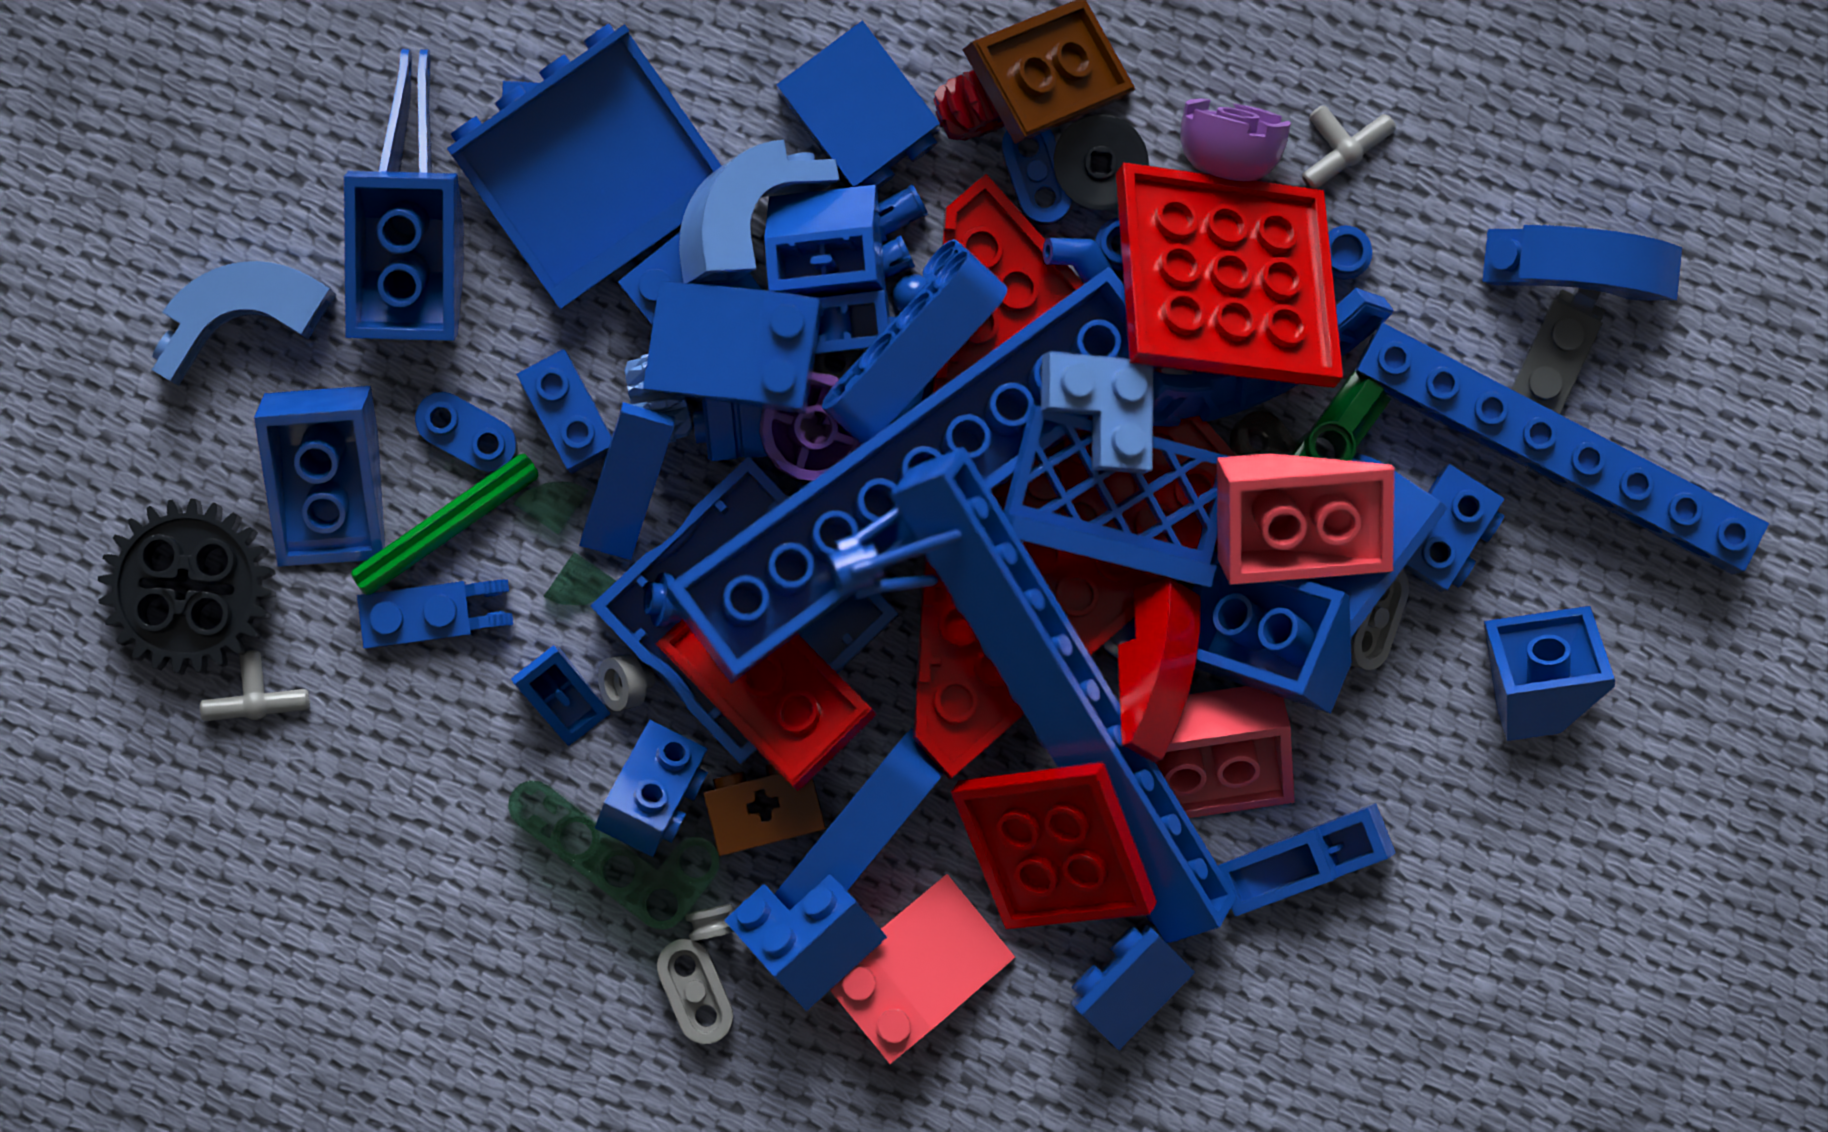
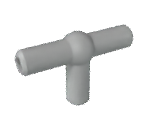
M1326 106L1318 107L1310 114L1309 120L1333 148V151L1302 173L1304 183L1308 188L1318 189L1346 167H1353L1359 164L1366 152L1395 132L1396 125L1393 119L1387 114H1382L1354 136L1350 137Z
M256 650L246 651L247 653L244 655H239L243 696L207 699L200 702V714L203 721L239 717L258 720L267 714L302 711L310 708L309 692L307 689L265 693L261 653Z

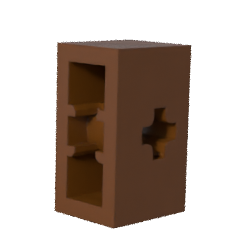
M772 764L765 766L767 777L746 781L743 771L713 779L715 790L704 792V797L719 856L826 829L814 779L812 778L797 791ZM759 790H765L767 797H778L780 807L771 810L772 819L769 821H763L762 816L758 813L750 814L748 804L757 800L756 792Z

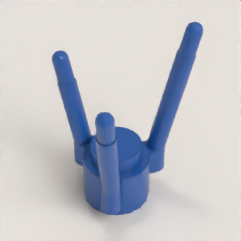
M895 507L855 535L836 541L839 551L828 554V562L840 594L844 597L854 593L856 600L875 593L933 586L938 582L935 575L879 581L874 579L883 577L882 567L959 541L962 538L961 531L953 530L881 555H877L873 545L863 548L862 544L902 519Z

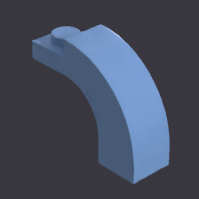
M777 140L747 149L710 174L691 197L682 220L679 252L683 282L690 284L733 283L755 270L756 264L750 223L753 209L759 198L824 190L839 180L836 159L815 160L814 154L809 152L787 156L785 141Z
M248 261L215 268L187 284L163 310L162 313L180 325L175 333L170 330L167 331L158 342L152 356L157 362L152 370L179 386L211 334L227 321L241 316L259 315L269 317L309 339L337 294L307 274L277 263Z

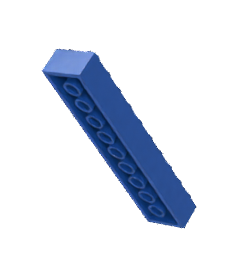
M1110 266L668 585L665 596L731 684L854 594L852 593L844 597L840 594L827 556L839 551L836 541L855 535L896 507L890 494L912 467L964 447L991 493L1013 478L1031 405L1041 407L1043 355L1049 352L1130 359L1125 289L1123 283ZM1153 366V373L1160 371L1164 367ZM1066 413L1093 420V415ZM1044 420L1038 443L1044 454H1046L1068 437L1061 424ZM900 519L862 544V547L873 545L877 555H881L919 541L908 523ZM894 564L882 567L883 572L888 570Z

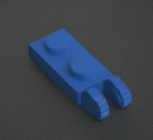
M508 579L471 584L459 581L376 592L371 595H357L363 649L472 635V631L514 625L512 613H505L504 611L491 612L485 616L470 618L468 604L469 597H495L509 592Z

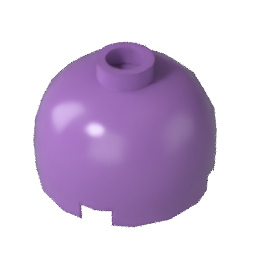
M1189 99L1185 102L1181 121L1180 141L1184 155L1195 169L1228 180L1257 181L1268 175L1281 160L1291 127L1290 121L1281 122L1282 116L1260 108L1234 104L1235 108L1218 107L1217 111L1208 110L1211 99Z
M812 373L806 414L767 408L762 409L759 433L764 452L777 469L796 480L812 482L863 445L822 409L824 398L839 380V378L833 375Z

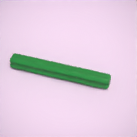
M519 454L357 566L351 572L352 579L362 593L371 595L535 481L539 476L536 466L526 454Z

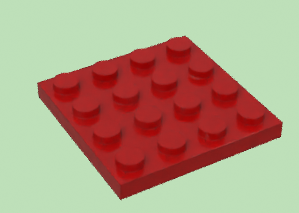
M1123 162L1116 173L1130 363L1335 388L1343 379L1324 190L1261 181H1234L1211 174Z

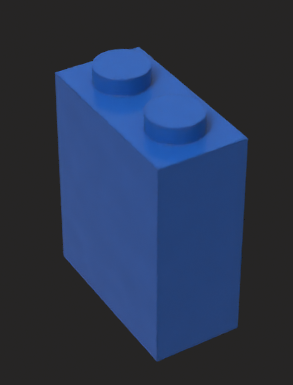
M863 20L776 84L777 93L827 159H836L838 174L849 188L876 185L878 190L894 177L895 174L891 170L892 166L906 156L914 162L938 143L934 135L940 131V122Z

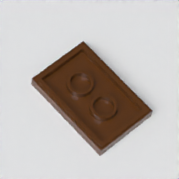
M1074 0L974 40L962 49L1014 144L1116 102L1136 90L1086 0Z

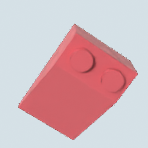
M1281 454L1217 458L1218 561L1230 585L1393 572L1394 468L1392 465Z
M946 874L880 928L887 938L830 991L889 1064H891L1009 964L1015 956L950 876Z

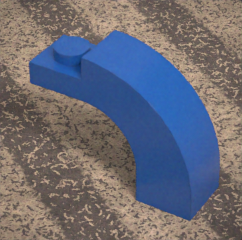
M1524 225L1523 229H1488L1482 282L1490 285L1572 287L1605 292L1629 300L1677 301L1682 247L1646 236L1582 227Z

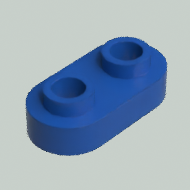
M1050 129L1029 138L1038 144L1039 150L1036 155L1025 157L1018 150L1019 143L1014 144L1006 130L1001 150L1021 212L1029 221L1038 225H1051L1059 222L1068 213L1072 199L1062 190L1054 172L1053 158L1057 143L1053 132ZM1041 189H1048L1054 194L1055 202L1048 208H1042L1035 202V194Z
M436 392L425 397L418 405L415 414V424L419 434L432 445L480 471L493 473L515 458L517 439L513 430L503 421L452 393ZM439 409H447L451 413V422L445 428H436L432 421L434 413ZM486 435L496 436L499 442L497 450L492 454H484L479 448L480 440Z

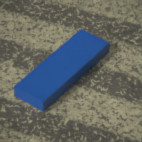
M622 403L581 534L579 546L628 560L632 559L672 435L676 417Z

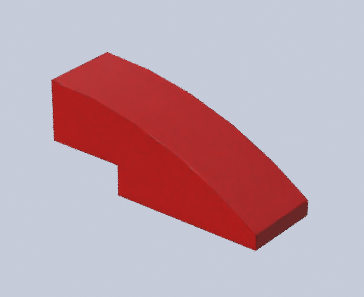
M1171 577L1134 589L1136 639L1118 644L1122 745L1152 762L1163 759L1177 729L1190 690L1200 634L1201 596Z

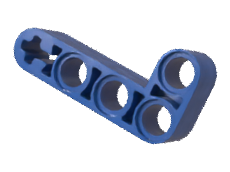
M957 240L948 241L932 255L922 272L923 277L929 283L836 382L823 400L822 409L861 444H865L887 428L996 310L1006 296L1007 286Z
M913 728L898 742L775 892L774 895L789 911L829 874L848 891L944 773L913 739Z

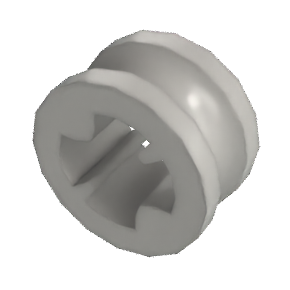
M732 904L684 914L685 920L693 925V931L689 934L690 940H703L734 932L724 921L730 912L733 911Z

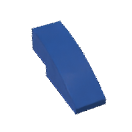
M1374 803L1219 864L1218 867L1237 897L1231 907L1236 917L1386 860L1393 856L1396 851L1378 806Z

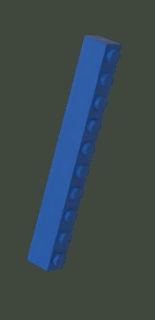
M964 447L912 467L890 494L896 504L898 514L903 521L908 523L918 541L953 530L961 531L962 538L959 541L926 552L925 557L928 563L937 570L951 593L957 610L969 622L980 640L984 654L993 661L1008 686L1010 696L1015 703L1020 705L1034 728L1039 743L1048 751L1056 766L1062 768L1104 762L1157 900V904L1151 914L1146 915L1148 920L1156 926L1166 943L1220 928L1237 898L1156 763L1122 745L1119 702Z

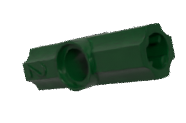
M1356 371L1352 372L1312 428L1298 440L1292 456L1321 458L1317 454L1315 445L1317 438H1324L1333 445L1335 460L1351 461L1356 452V447L1391 400L1386 394L1385 388L1371 377H1366Z

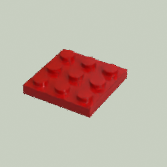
M1104 762L959 780L952 789V797L1005 929L1149 915L1157 904Z

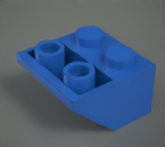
M876 185L769 196L764 236L768 291L812 298L886 291Z
M1147 925L1140 931L1130 926L1109 948L1116 956L1101 971L1093 964L1071 987L1077 994L1071 1001V1004L1118 1050L1195 973Z

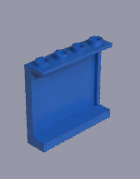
M610 23L603 26L583 41L588 50L570 62L565 54L539 72L544 81L527 93L521 85L516 87L494 103L499 109V112L484 123H481L478 117L475 116L450 134L455 143L449 146L447 150L560 310L681 226L685 210L697 188L710 174L722 166L631 37L629 29L625 24L617 30H614Z

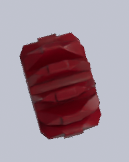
M974 70L963 72L958 77L948 79L946 84L939 86L935 91L933 99L937 109L935 113L940 126L944 127L949 139L967 141L973 137L980 138L985 134L997 132L998 129L1004 127L1001 118Z

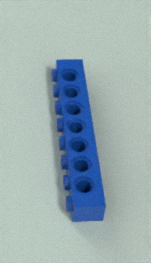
M1383 322L1374 331L1354 369L1357 373L1375 380L1385 388L1386 394L1395 400L1732 575L1745 572L1769 525L1768 522Z

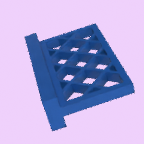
M1031 405L1003 512L1018 538L1211 587L1217 567L1210 565L1217 539V474L1213 488L1197 497L1185 472L1203 461L1217 465V458L1230 456L1152 436V449L1161 450L1171 470L1150 484L1146 482L1143 474L1131 473L1139 491L1120 503L1115 504L1103 480L1116 471L1092 470V460L1085 449V446L1092 442L1093 420L1063 412L1041 411L1040 406ZM1044 420L1061 424L1071 442L1070 445L1048 459L1038 443ZM1074 427L1090 432L1079 438ZM1076 452L1089 478L1065 492L1052 467ZM1175 454L1190 458L1179 464ZM1035 456L1039 464L1031 469ZM1044 472L1057 498L1039 509L1023 506L1022 502L1027 483ZM1174 479H1177L1189 503L1166 517L1153 493ZM1095 486L1108 510L1090 522L1082 521L1070 500ZM1145 499L1158 523L1139 535L1133 534L1121 513ZM1209 502L1206 513L1205 509L1203 508V505ZM1063 506L1068 517L1051 512ZM1192 512H1195L1203 527L1197 550L1181 546L1171 527ZM1113 519L1118 529L1102 525ZM1163 531L1168 542L1153 539V537Z

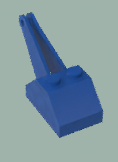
M401 49L399 73L379 171H348L344 175L345 338L454 341L458 335L464 274V217L458 174L432 173L429 106L431 56L429 49L420 50L417 72L419 173L400 172L411 101L412 72L411 49Z

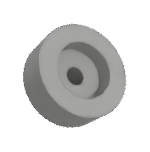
M629 654L607 658L601 663L598 672L601 696L606 705L614 711L639 707L645 700L647 688H652L655 684L654 672L648 666L642 667L639 661Z

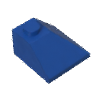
M1590 606L1484 621L1496 706L1507 741L1560 734L1615 687V678Z

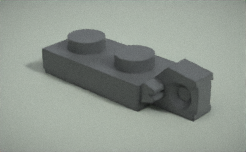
M1576 288L1573 294L1563 289L1560 291L1557 299L1553 300L1511 387L1512 390L1558 414L1561 413L1603 324L1601 320L1606 310L1595 305L1601 293L1600 291Z

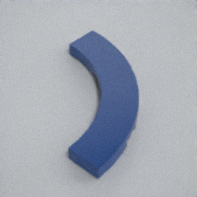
M1355 288L1336 305L1341 356L1343 357L1360 344L1382 322L1384 323L1392 315L1394 310L1384 297ZM1154 372L1152 426H1179L1180 419L1200 416L1203 421L1215 420L1257 406L1287 392L1299 384L1208 372L1186 375Z

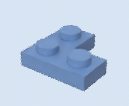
M1049 352L1043 355L1041 411L1093 415L1092 470L1140 474L1151 471L1153 366L1130 363V359L1056 352Z

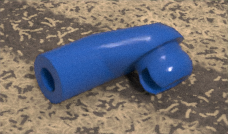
M1046 238L1044 241L1043 259L1045 264L1072 265L1084 284L1109 266L1112 269L1110 261L1099 245L1092 239Z

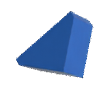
M553 645L511 678L515 686L567 746H570L611 714L558 646Z

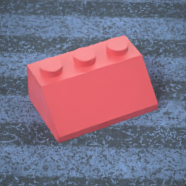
M1249 686L1188 694L1177 729L1162 760L1155 762L1187 816L1194 818L1295 803L1291 726L1284 698Z

